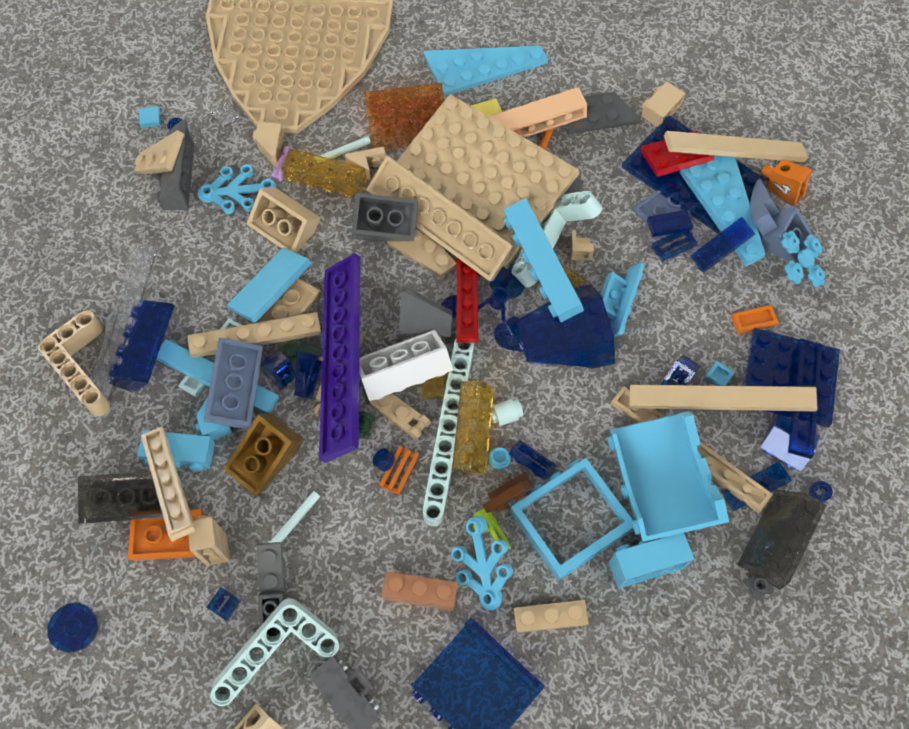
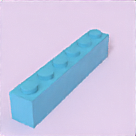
M525 198L504 209L506 218L503 220L508 230L513 228L515 234L512 235V238L517 247L522 246L524 251L521 252L525 263L532 265L533 269L529 271L535 282L540 281L542 287L539 290L544 300L549 299L551 305L548 308L553 318L558 316L560 322H563L583 312V306L527 199Z

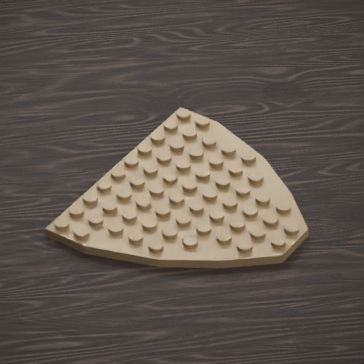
M209 0L206 21L215 65L233 99L256 127L258 122L281 123L284 133L298 134L331 110L365 76L389 35L393 0Z

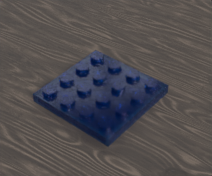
M754 328L751 336L744 386L816 387L817 411L767 412L830 427L833 420L840 349Z

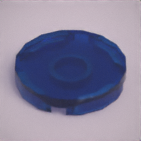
M80 603L66 604L59 608L51 616L47 626V636L51 645L57 650L66 653H75L87 648L95 639L98 631L95 612L88 606Z

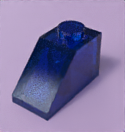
M280 352L268 356L261 364L264 373L279 391L297 378L290 359Z
M683 354L676 360L660 385L688 386L701 366Z

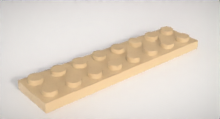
M386 155L367 188V191L373 195L418 200L416 227L489 281L495 279L515 248L512 243L390 156Z

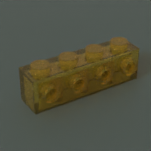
M291 148L281 166L284 178L290 182L298 181L308 187H320L327 192L335 191L342 193L346 197H356V193H361L367 179L364 167Z
M481 380L462 381L460 387L452 470L465 475H486L494 387Z

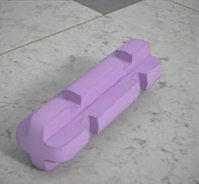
M285 146L283 148V154L280 155L275 166L276 169L272 173L274 181L281 182L285 176L283 173H286L291 162L290 158L292 159L294 155L292 147Z

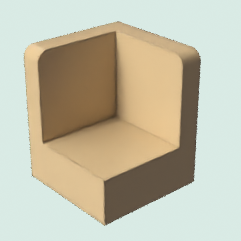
M571 230V260H592L594 245L590 242V238H576V230Z

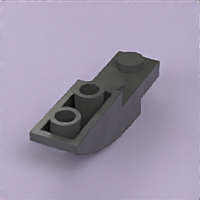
M282 542L258 543L256 545L260 626L277 606L286 599L285 563H283ZM272 627L266 633L270 636H276L280 630Z

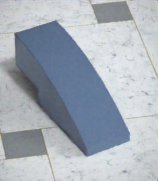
M759 179L753 188L750 210L753 222L762 236L778 228L773 216L780 212L762 180Z

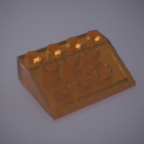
M442 83L364 92L372 149L383 146L385 150L408 147L444 102Z

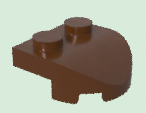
M523 472L489 493L490 501L483 504L486 513L496 511L499 514L509 508L508 504L515 501L517 503L528 497L527 492L532 490L534 486L527 473Z

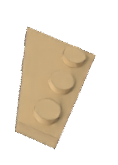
M177 130L141 152L136 158L134 171L139 174L172 172L184 133Z
M415 227L414 241L387 242V246L398 250L402 255L416 261L420 266L440 278L457 267V263L446 250L417 227Z

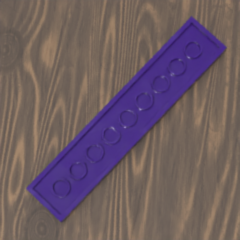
M355 253L325 270L322 357L324 360L322 361L319 437V460L325 463L359 449L360 256Z

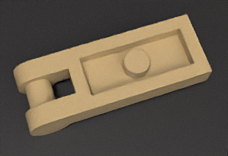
M392 393L385 395L382 399L372 400L369 403L371 407L416 440L422 435V430L428 428L431 424V421L426 416L418 413ZM413 419L418 422L414 427L409 425Z

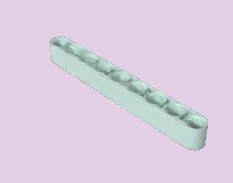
M456 339L451 358L453 370L448 373L423 505V519L429 526L440 525L444 519L474 352V343H456ZM465 345L469 348L466 350H462L459 347ZM457 365H464L465 368L462 369V370H459V369L456 368V366H457ZM458 384L461 385L462 388L459 390H455L452 388V386ZM451 404H455L459 408L456 410H450L448 406ZM446 425H453L455 429L447 431L444 427ZM447 445L451 447V450L442 452L440 447ZM440 466L447 468V471L443 474H439L435 470ZM434 488H441L444 491L439 496L431 493ZM430 510H437L440 514L436 518H430L427 513Z

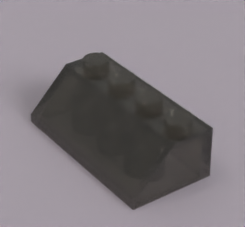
M151 471L78 476L79 524L163 518Z
M776 489L737 565L755 576L765 579L770 585L781 590L791 582L827 505L806 493Z

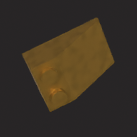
M272 413L258 414L223 470L257 497L293 458L304 439Z

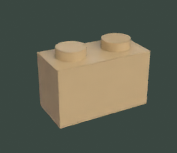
M666 81L662 87L656 88L650 99L647 98L641 107L643 109L641 117L661 128L682 105L686 93Z

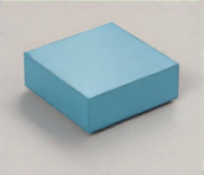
M159 106L139 108V124L141 128L161 126Z
M716 360L704 379L715 386H726L735 372Z

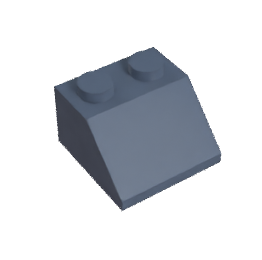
M796 206L778 208L780 213L773 216L778 228L764 236L760 233V239L766 251L788 262L793 260L797 263L799 262L798 253L789 254L787 249L782 246L783 233L793 231L800 241V250H805L804 241L807 235H813Z

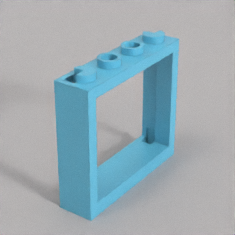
M587 458L582 461L575 460L567 467L568 470L562 474L560 471L549 478L550 482L544 486L542 484L535 486L530 491L531 494L517 503L513 501V506L510 509V514L557 581H560L634 530L632 518ZM581 471H584L622 524L560 565L522 510Z

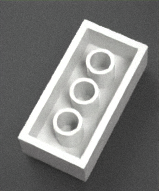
M435 330L359 357V378L369 401L382 399L385 395L393 392H401L409 386L422 384L428 379L443 376L453 370L447 348Z

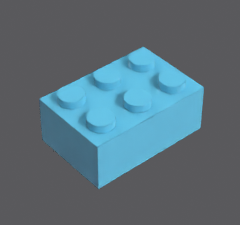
M680 533L645 542L641 540L639 541L640 545L633 547L630 544L616 548L617 552L613 553L609 560V565L617 587L620 589L682 570L694 560L685 534Z

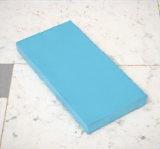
M282 248L226 306L232 312L256 323L312 263L308 258Z

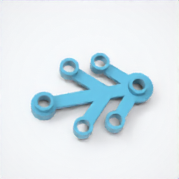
M245 164L240 168L241 173L227 187L220 188L226 180H230L234 176L231 167L225 166L220 170L221 175L212 184H205L199 188L198 197L206 203L214 202L223 209L224 213L231 214L235 211L234 203L231 200H223L220 197L228 196L240 204L246 212H251L254 200L252 198H244L240 194L256 193L261 188L277 187L271 179H264L261 184L241 185L247 178L253 176L251 165Z
M476 516L467 521L466 530L473 537L477 560L468 554L463 546L453 548L451 557L456 562H464L482 580V584L472 577L469 570L464 569L456 574L457 582L460 585L467 584L479 595L480 603L485 609L495 610L501 605V589L506 580L513 575V569L509 564L500 565L496 570L498 577L492 584L491 574L501 556L507 552L508 545L504 540L493 542L491 546L492 553L487 560L482 536L487 531V522L483 517ZM498 544L501 545L502 551H499V550H498V548H497V545H498ZM458 550L461 553V557H459L457 554ZM503 568L506 569L507 575L503 574ZM462 574L466 576V581L463 580Z

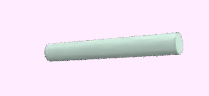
M366 136L314 157V160L319 165L370 144V138Z
M313 491L269 543L282 542L320 498L319 494Z

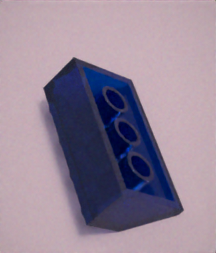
M143 300L137 306L134 305L129 315L132 318L130 325H126L122 334L125 337L123 344H119L115 353L118 356L117 361L111 365L108 376H111L109 384L130 392H136L148 384L175 307L174 304Z

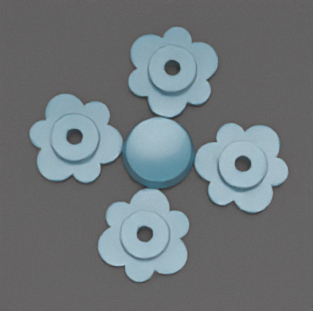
M793 231L783 233L782 246L787 249L789 254L798 253L799 263H795L791 260L785 265L784 269L788 274V280L793 281L794 284H800L801 279L804 277L803 266L808 268V279L814 287L824 285L825 272L819 265H813L814 258H817L822 253L819 240L811 234L807 235L804 241L806 248L805 250H800V241Z

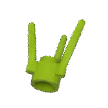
M482 509L473 515L474 517L481 516L486 520V532L490 531L494 542L499 540V535L501 540L507 543L508 549H511V545L492 512L486 513L485 509Z

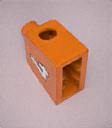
M785 159L781 160L776 167L767 163L761 171L762 175L770 178L767 189L793 207L805 196L812 173L811 169Z

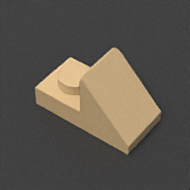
M384 146L345 154L347 168L370 180L369 167H380L386 157Z

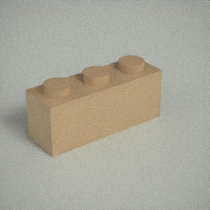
M207 515L195 517L193 523L196 531L188 534L190 551L206 566L229 562L228 540L224 530L212 517Z

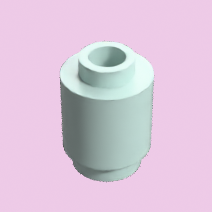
M510 399L492 405L491 411H489L491 422L493 424L496 423L498 427L517 421L519 417L523 416L519 400L513 401Z

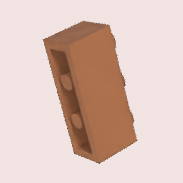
M386 571L382 598L385 601L454 611L458 583Z

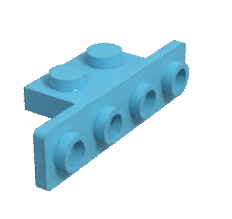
M642 262L629 267L625 280L614 272L607 274L596 310L611 319L606 337L609 339L622 335L626 329L625 324L628 315L631 313L633 300L637 295V287L643 277L645 264Z

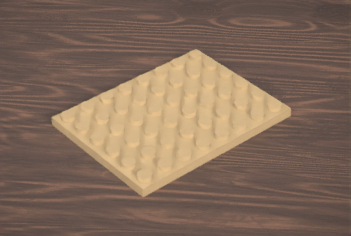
M451 94L397 160L401 165L512 243L515 248L503 265L506 269L523 248L522 246L517 247L512 238V235L515 234L513 228L508 230L503 220L506 218L504 209L526 198L541 225L580 174L579 169Z

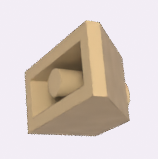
M258 122L257 129L253 131V141L256 142L261 153L273 166H276L281 154L284 138L282 124Z

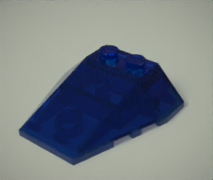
M592 284L574 288L584 311L563 322H560L558 316L553 318L548 308L551 305L550 301L515 322L526 362L548 365L561 364L569 367L582 366L591 369L615 364L614 334L603 298Z

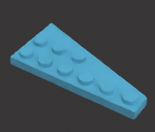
M541 46L423 51V55L444 97L548 63V58Z
M714 155V161L680 170L683 179L745 267L763 259L765 251L757 226L751 216L750 203L736 158Z

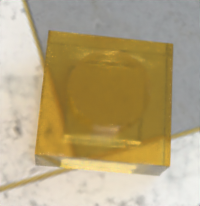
M436 376L422 383L423 400L444 398L443 376Z

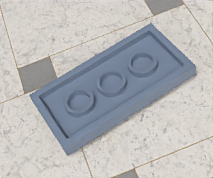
M224 338L218 339L204 422L243 429L251 427L263 346Z

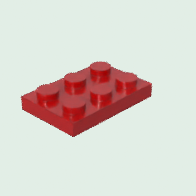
M665 140L641 146V153L657 177L714 161V155L669 152Z

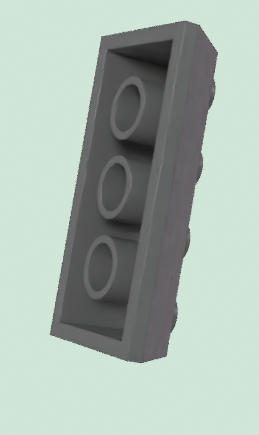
M181 120L166 134L167 137L178 130L184 133V137L172 172H162L159 175L161 189L157 192L158 203H161L164 210H189L195 143L186 120Z

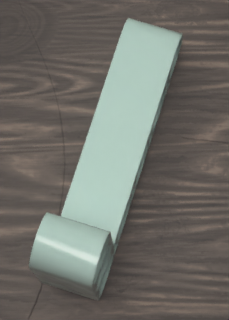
M590 191L564 194L540 225L552 248H554L566 222L595 218L601 213L602 205ZM520 252L512 268V274L528 288L536 283L529 271L533 267L530 263H525Z
M291 598L283 600L214 680L211 691L212 701L218 706L228 705L290 632L295 634L318 654L328 658L334 656L339 649L336 633L297 600ZM287 608H293L297 611L292 617H286L283 612ZM307 623L315 625V628L310 632L302 630V627ZM272 627L280 630L276 636H270L266 632ZM324 639L333 640L332 645L329 647L321 645ZM254 647H260L263 652L260 655H253L250 653V650ZM236 667H243L246 669V672L242 675H237L233 670ZM219 687H227L230 691L227 694H220L216 690Z

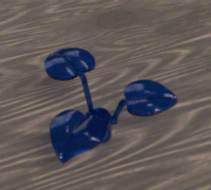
M513 263L507 269L502 267L495 279L490 281V287L493 290L490 298H486L484 302L478 305V310L487 304L495 310H501V320L503 323L497 325L494 330L496 342L504 349L524 352L529 344V333L525 323L515 316L507 321L505 318V304L508 298L513 299L520 296L525 287L512 274V268L515 264ZM452 295L446 298L441 305L452 310L453 317L456 318L457 295Z

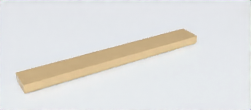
M667 131L664 134L669 152L770 160L785 159L795 162H805L808 159L802 142Z
M630 385L629 407L647 409L817 411L816 387Z
M625 386L610 403L635 423L665 417L656 409L630 408V390ZM700 442L701 446H697V449L701 453L702 458L706 459L711 472V479L759 514L773 494Z

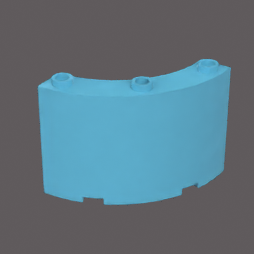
M686 411L610 429L611 436L607 437L610 450L615 451L624 485L620 486L623 499L628 498L634 517L632 525L635 535L640 534L643 542L729 522L725 500L716 484L711 485L712 477L706 459L702 458L701 453L698 452L697 446H701L692 413Z

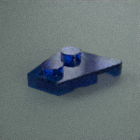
M297 350L295 396L312 399L322 366L319 357L322 356Z

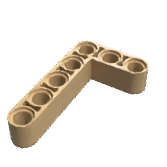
M86 310L40 342L38 349L81 403L94 416H102L110 408L109 401L71 357L98 337L103 331V325L94 313Z

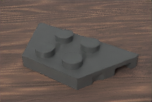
M615 92L583 96L587 103V117L569 123L567 133L569 135L640 124L641 118Z

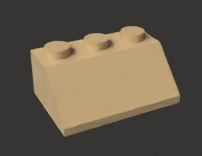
M269 187L259 190L246 225L280 248L296 253L314 234L320 217L277 188Z

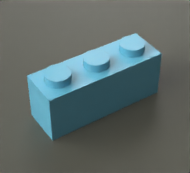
M143 430V434L150 432L149 430ZM166 432L177 469H180V466L189 467L193 471H202L203 468L210 469L215 442L210 436ZM141 438L137 456L144 462V465L149 466Z

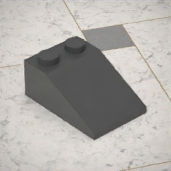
M356 193L352 239L365 241H414L418 200Z

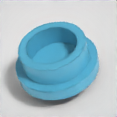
M497 447L489 453L488 461L494 469L502 470L509 466L511 455L505 448Z

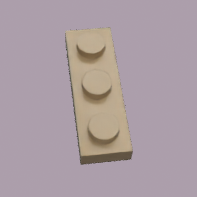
M585 600L513 608L516 633L586 626L589 624Z

